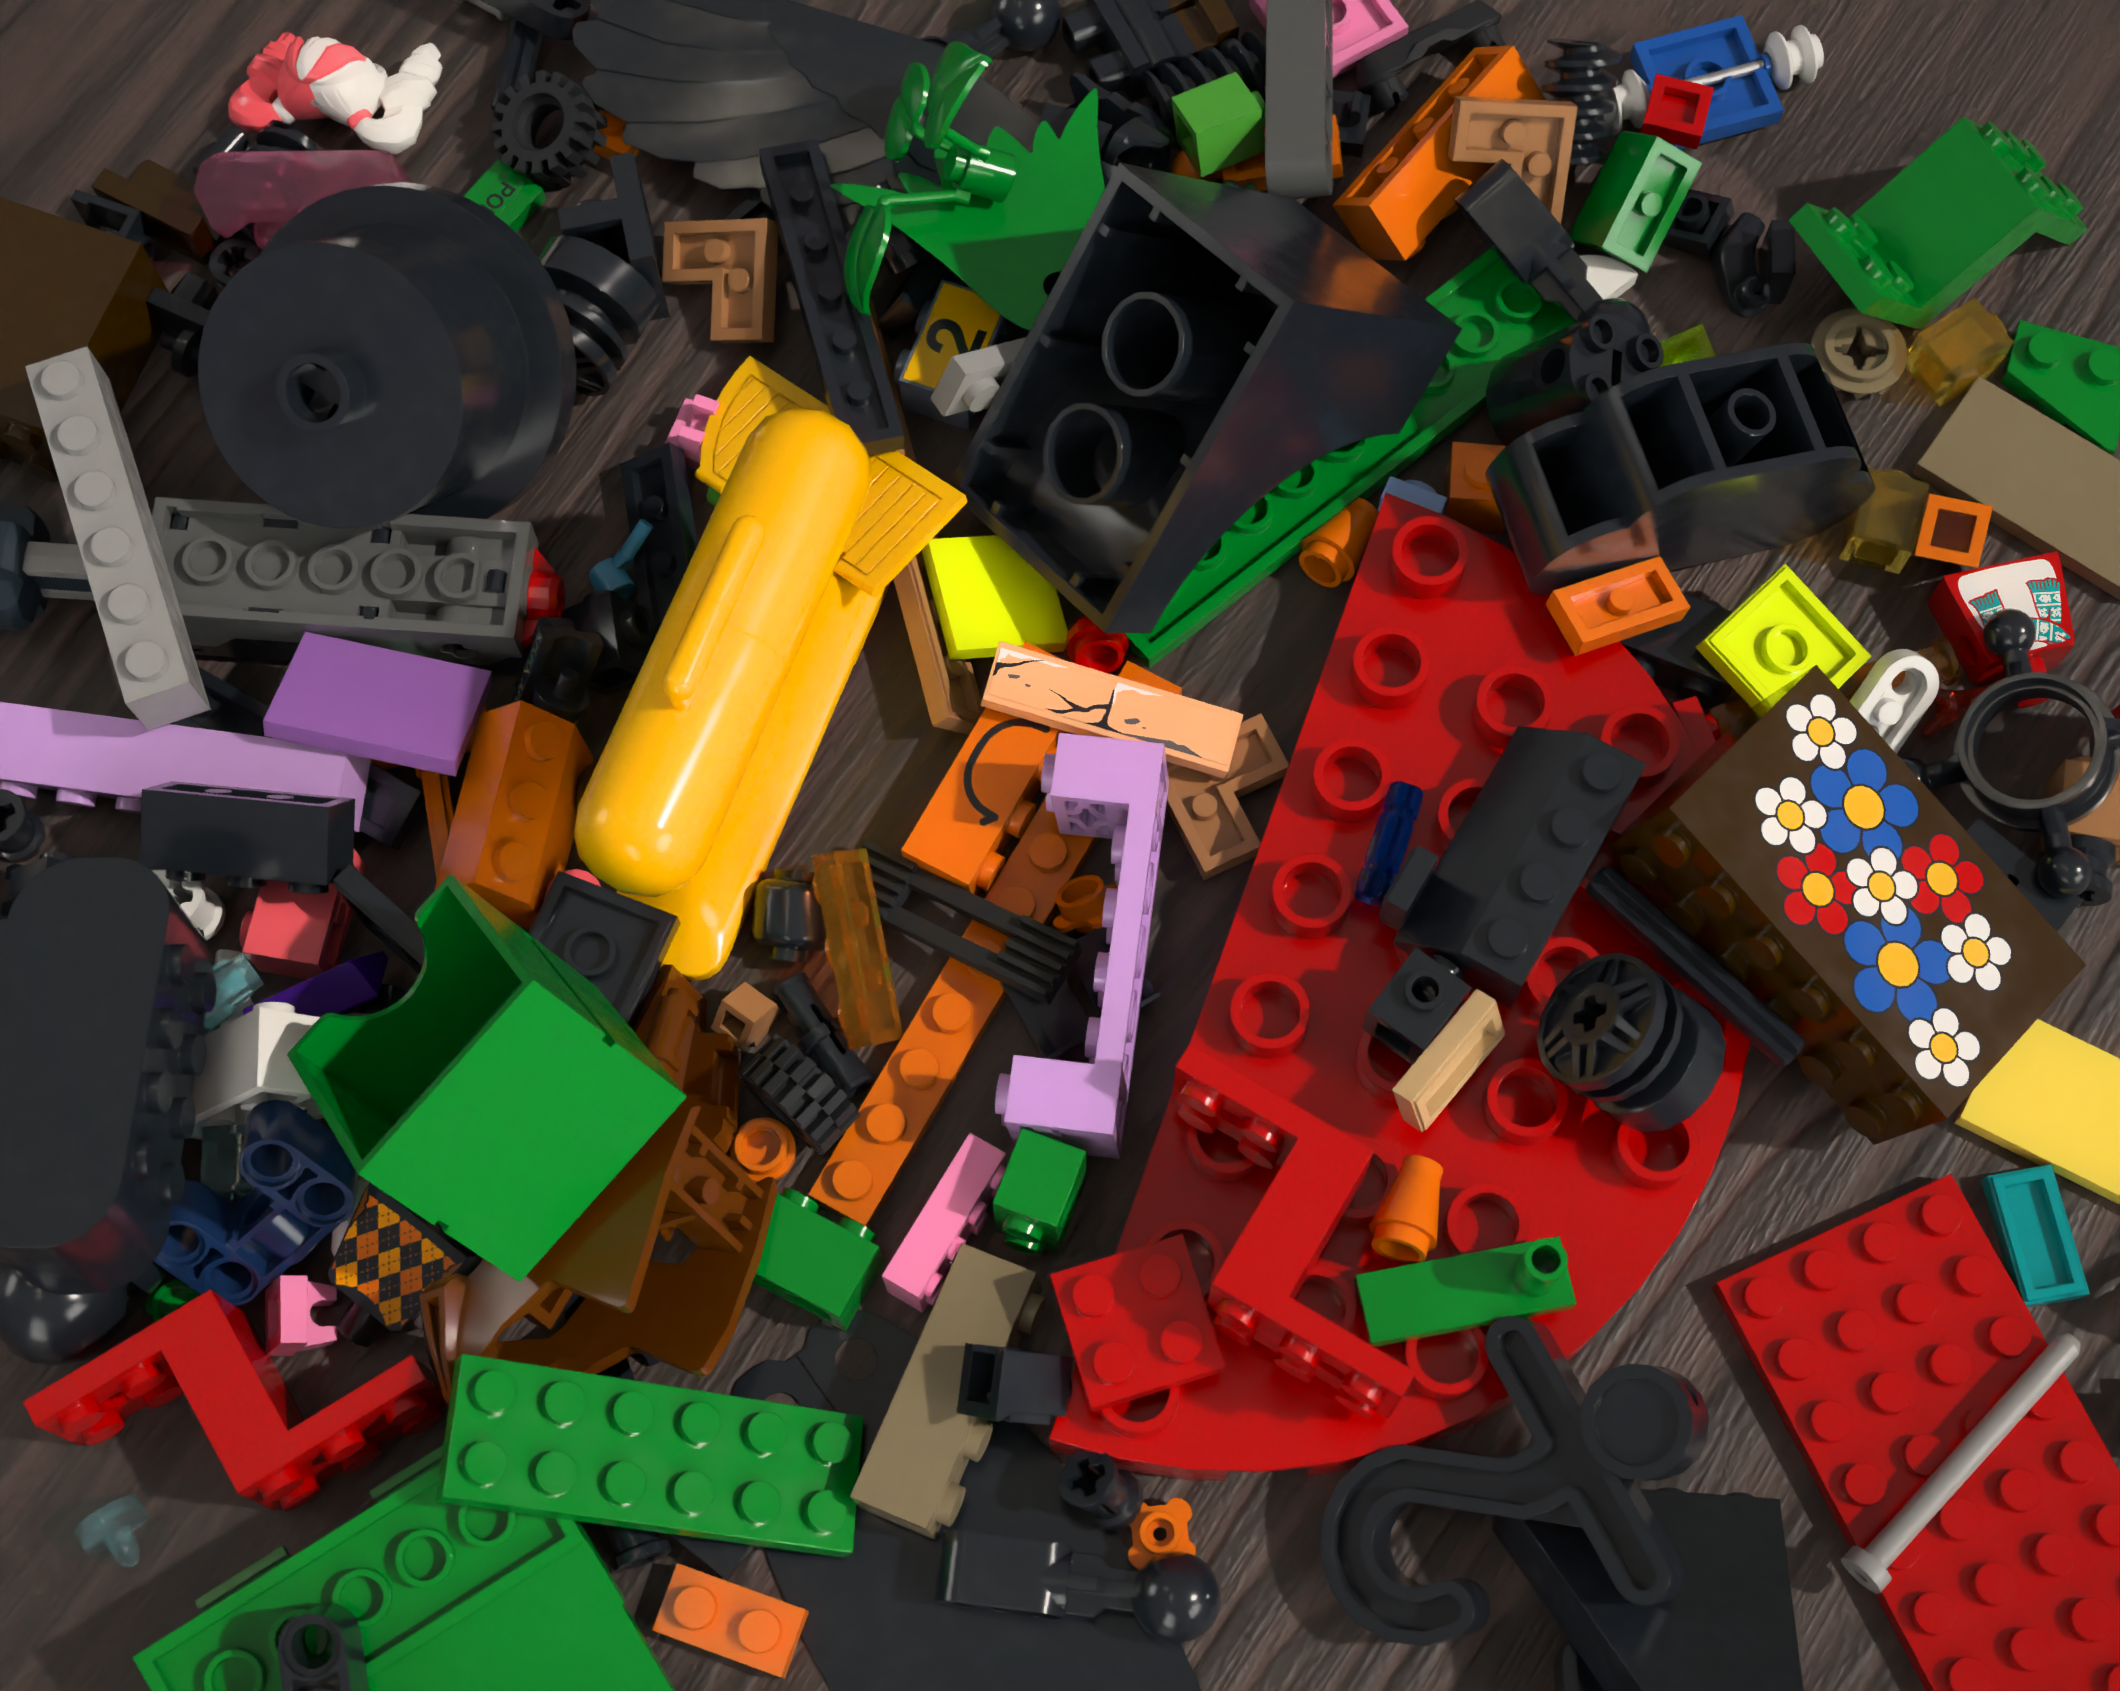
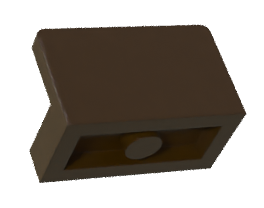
M144 160L129 180L104 168L91 185L97 197L140 210L155 236V241L205 266L208 264L210 255L215 247L226 239L225 236L215 229L204 214L205 206L208 202L219 199L217 193L151 160Z

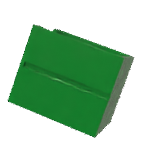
M450 873L415 913L414 921L420 930L424 942V960L420 974L411 989L390 1007L373 1014L345 1016L336 1013H326L322 1015L292 1047L287 1056L358 1175L431 1224L435 1225L438 1222L446 1234L520 1283L687 1096L598 987Z

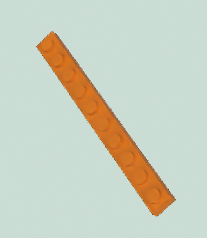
M1128 660L1118 677L1182 695L1181 687ZM1045 797L985 900L1021 917L1025 915L1047 926L1058 908L1055 900L1058 890L1064 884L1076 878L1099 838L1060 833L1055 813L1046 811ZM973 919L962 936L996 954L1000 950L1003 952L1006 950L1004 944L1007 939L1012 940L1011 937ZM952 957L948 959L859 1108L860 1116L846 1130L810 1190L808 1196L811 1200L841 1218L852 1219L866 1228H870L1006 997L1000 985L1001 981Z

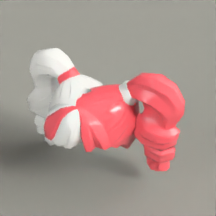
M284 32L276 42L271 41L263 48V53L257 54L249 63L246 70L249 79L235 90L229 100V118L244 132L258 133L262 128L270 126L269 122L272 120L283 121L290 125L297 120L330 117L332 120L350 126L367 146L379 153L399 154L416 143L422 127L423 110L431 106V101L437 94L434 85L437 84L443 67L438 62L441 54L432 43L421 45L412 52L410 57L403 61L399 73L388 77L386 70L382 66L372 63L369 58L362 55L353 46L342 44L329 37H311L304 44V40L301 37H295L292 33ZM382 106L385 110L383 118L373 119L374 113Z

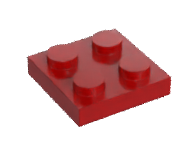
M1183 1234L1050 1274V1281L1091 1413L1225 1372L1226 1366Z

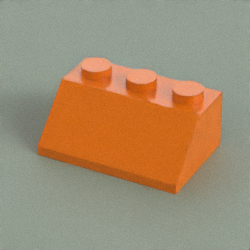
M522 700L481 713L435 890L451 873L515 924L528 930L531 929L544 902L548 884L557 875L558 871H566L574 839L573 834L578 811L576 806L577 781L585 767L593 763L594 759L574 723Z

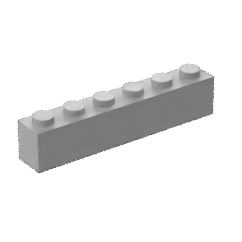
M87 346L25 366L125 704L148 731L211 710L110 379Z

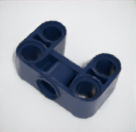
M277 1099L263 1101L253 1107L247 1115L239 1167L245 1179L255 1186L237 1203L231 1205L206 1186L196 1181L185 1180L182 1199L178 1204H173L168 1236L155 1262L201 1295L211 1289L234 1306L243 1305L251 1301L288 1267L303 1260L320 1240L339 1224L346 1221L354 1211L358 1174L331 1130L289 1101Z

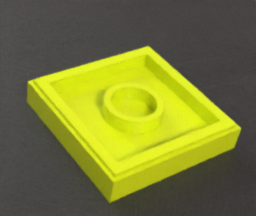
M998 535L931 539L921 550L950 660L995 657L999 641L1022 647L1026 641L1048 653L1063 652L1066 649L1068 630L1056 588Z
M1786 564L1776 570L1695 647L1750 707H1753L1815 665L1839 689L1872 657Z

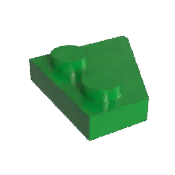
M2020 320L2012 333L2001 383L2022 400L2034 403L2045 416L2062 426L2069 425L2090 443L2113 456L2116 452L2120 435V347Z

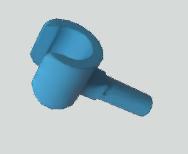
M640 519L614 558L605 559L592 567L589 576L595 591H615L627 599L633 595L636 586L626 570L632 564L633 558L653 529L649 522Z

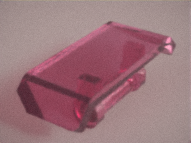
M382 150L219 152L200 164L194 193L213 230L224 238H229L250 222H255V241L258 248L264 249L273 235L290 218L324 197L344 190L379 183L414 182L393 154Z

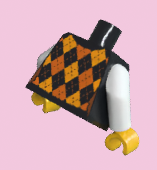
M360 1177L357 1182L353 1213L346 1221L332 1230L331 1252L334 1255V1259L328 1270V1277L333 1285L353 1300L337 1323V1328L345 1338L363 1347H370L384 1326L397 1334L419 1328L423 1329L419 1294L429 1283L450 1275L460 1273L468 1277L481 1263L483 1258L446 1234L438 1222L435 1225L431 1224L363 1177Z

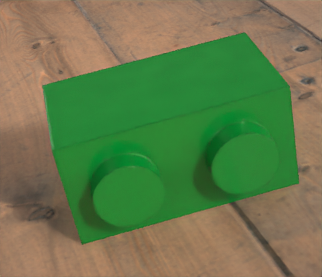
M784 1187L781 1194L777 1193L761 1260L753 1283L846 1332L885 1263L880 1247L874 1244L877 1236L871 1230L852 1219L842 1217L839 1224H836L816 1214L819 1208L817 1203L794 1189Z

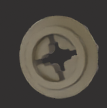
M1857 308L1840 310L1826 317L1817 326L1810 344L1814 348L1822 370L1828 373L1835 391L1843 390L1853 393L1856 401L1866 394L1876 393L1881 396L1891 385L1898 382L1907 363V346L1899 329L1891 321L1862 314ZM1855 337L1857 338V346H1860L1861 355L1868 356L1861 370H1857L1856 366L1853 365L1851 356L1844 355L1847 354Z

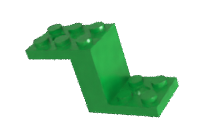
M1964 116L1849 218L1835 207L1828 211L1806 203L1788 219L1862 314L1919 330L2035 232L2066 245H2071L2089 230L2077 216L2084 209L2080 201L2063 183L2060 182L2058 185H2055L2046 175L2042 174L2041 170L2048 164L2028 140L2024 138L2020 142L2010 131L2006 130L2002 133L1990 121L1982 126Z

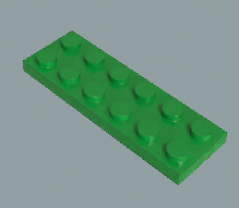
M461 1354L455 1360L436 1502L843 1558L853 1553L856 1503L851 1499L850 1495L859 1477L863 1416Z

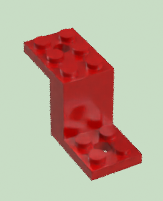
M1189 1044L1175 1066L1172 1103L1180 1107L1177 1112L1178 1115L1200 1131L1212 1134L1217 1128L1239 1141L1237 1149L1245 1157L1262 1167L1272 1169L1275 1163L1281 1166L1211 1284L1207 1310L1216 1316L1213 1325L1220 1332L1238 1343L1248 1346L1252 1339H1255L1275 1351L1277 1354L1274 1362L1294 1377L1310 1382L1315 1375L1337 1388L1336 1400L1354 1413L1367 1419H1372L1377 1412L1389 1419L1416 1371L1294 1299L1360 1188L1375 1150L1196 1046Z
M211 1289L23 1401L35 1426L79 1446L84 1443L90 1446L104 1442L119 1433L125 1426L123 1420L143 1407L147 1406L149 1409L163 1406L184 1392L237 1493L274 1511L280 1507L284 1511H290L309 1502L320 1493V1482L342 1469L345 1474H349L369 1465L381 1455L380 1445L402 1432L406 1437L424 1431L441 1418L442 1414L439 1409L447 1405L435 1373L411 1355L305 1420L272 1358L267 1356L265 1346L249 1316Z

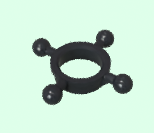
M2013 608L2002 609L1995 612L1986 621L1983 629V640L1988 650L2002 659L2006 678L1985 689L1969 706L1957 732L1954 755L1946 760L1925 764L1922 760L1915 757L1907 756L1900 758L1930 792L1934 788L1960 783L1965 795L1974 807L1993 822L2014 830L2041 832L2046 854L2041 858L2037 869L2040 885L2052 896L2072 898L2081 894L2090 884L2092 866L2083 852L2073 848L2068 826L2077 823L2095 811L2108 797L2116 784L2120 773V718H2114L2104 701L2084 685L2056 674L2032 672L2028 651L2033 646L2036 638L2034 622L2021 610ZM2033 698H2049L2069 704L2086 717L2094 730L2095 736L2094 753L2085 773L2074 785L2052 797L2025 800L1999 792L1983 778L1978 765V747L1985 728L1998 713L2012 704Z

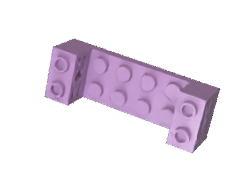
M1059 733L1056 754L1046 753L1044 756L1041 792L1047 793L1046 811L1055 813L1059 832L1062 834L1112 839L1111 864H1115V881L1119 882L1118 889L1107 888L1104 898L1102 927L1107 928L1106 944L1111 945L1109 953L1098 952L1096 959L1094 992H1098V1007H1102L1101 1018L1089 1017L1085 1057H1089V1064L1013 1055L1011 1074L1000 1073L995 1098V1113L1001 1114V1125L1007 1127L1015 1145L1022 1128L1084 1150L1086 1155L1120 1159L1169 788L1165 746L1163 743Z

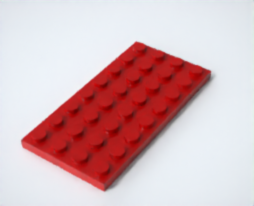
M1952 1174L1944 1176L1729 1276L1712 1287L1850 1548L1855 1545L1865 1549L2048 1346ZM2064 1372L1886 1569L1892 1580L1880 1594L1874 1593L1926 1691H2120V1471Z

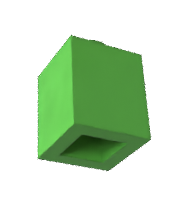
M1237 72L1171 97L1177 142L1201 178L1265 152L1263 132L1266 112L1265 102L1258 91H1249Z

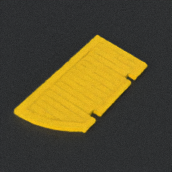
M749 356L722 389L717 399L720 402V406L715 416H709L701 445L700 467L696 470L695 477L721 494L747 437L766 416L793 407L822 410L830 414L828 406ZM897 450L868 455L872 466L868 493L842 551V560L837 563L834 570L873 598L900 573L967 503L965 494Z

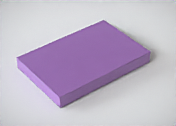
M305 631L263 719L264 736L456 776L491 690L492 671Z

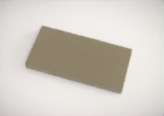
M1979 376L1917 463L1912 474L1951 498L1993 506L1990 517L1992 523L2043 554L2057 551L2061 565L2120 600V460Z

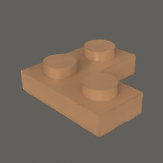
M1455 96L1447 156L1452 161L1497 163L1500 159H1503L1515 170L1561 224L1578 106L1568 101Z
M759 218L664 222L662 282L673 285L712 284L711 341L719 343H774L778 228L776 221Z
M1262 713L1241 722L1229 771L1224 779L1166 761L1169 779L1166 809L1203 880L1257 856L1261 843L1237 798L1285 777L1289 763Z

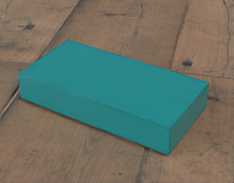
M2052 1165L1989 1175L1981 1180L2007 1273L2026 1307L2032 1308L2081 1299L2089 1295L2090 1292Z

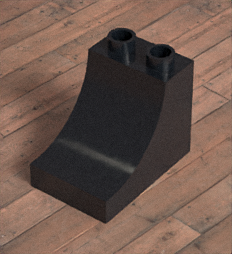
M1119 163L949 485L965 494L967 499L965 506L1104 633H1151L1179 587L1202 557L1248 509L1269 491L1306 465L1340 447L1379 435L1399 434L1462 328L1295 199Z

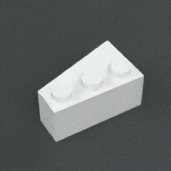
M264 1002L254 1005L253 1011L237 1019L223 1021L220 1024V1028L204 1035L206 1062L203 1072L200 1075H195L191 1099L195 1106L196 1119L194 1131L190 1138L221 1142L243 1137L247 1115L253 1107L263 1101L275 1099L289 1101L303 1110L307 1109V1113L315 1119L324 1118L287 1056L292 1047L320 1017L295 1013V1007L291 1004Z

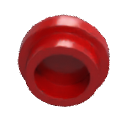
M1086 615L1081 617L1071 627L1066 637L1067 654L1073 663L1108 674L1115 671L1123 663L1124 655L1129 645L1126 633H1104Z

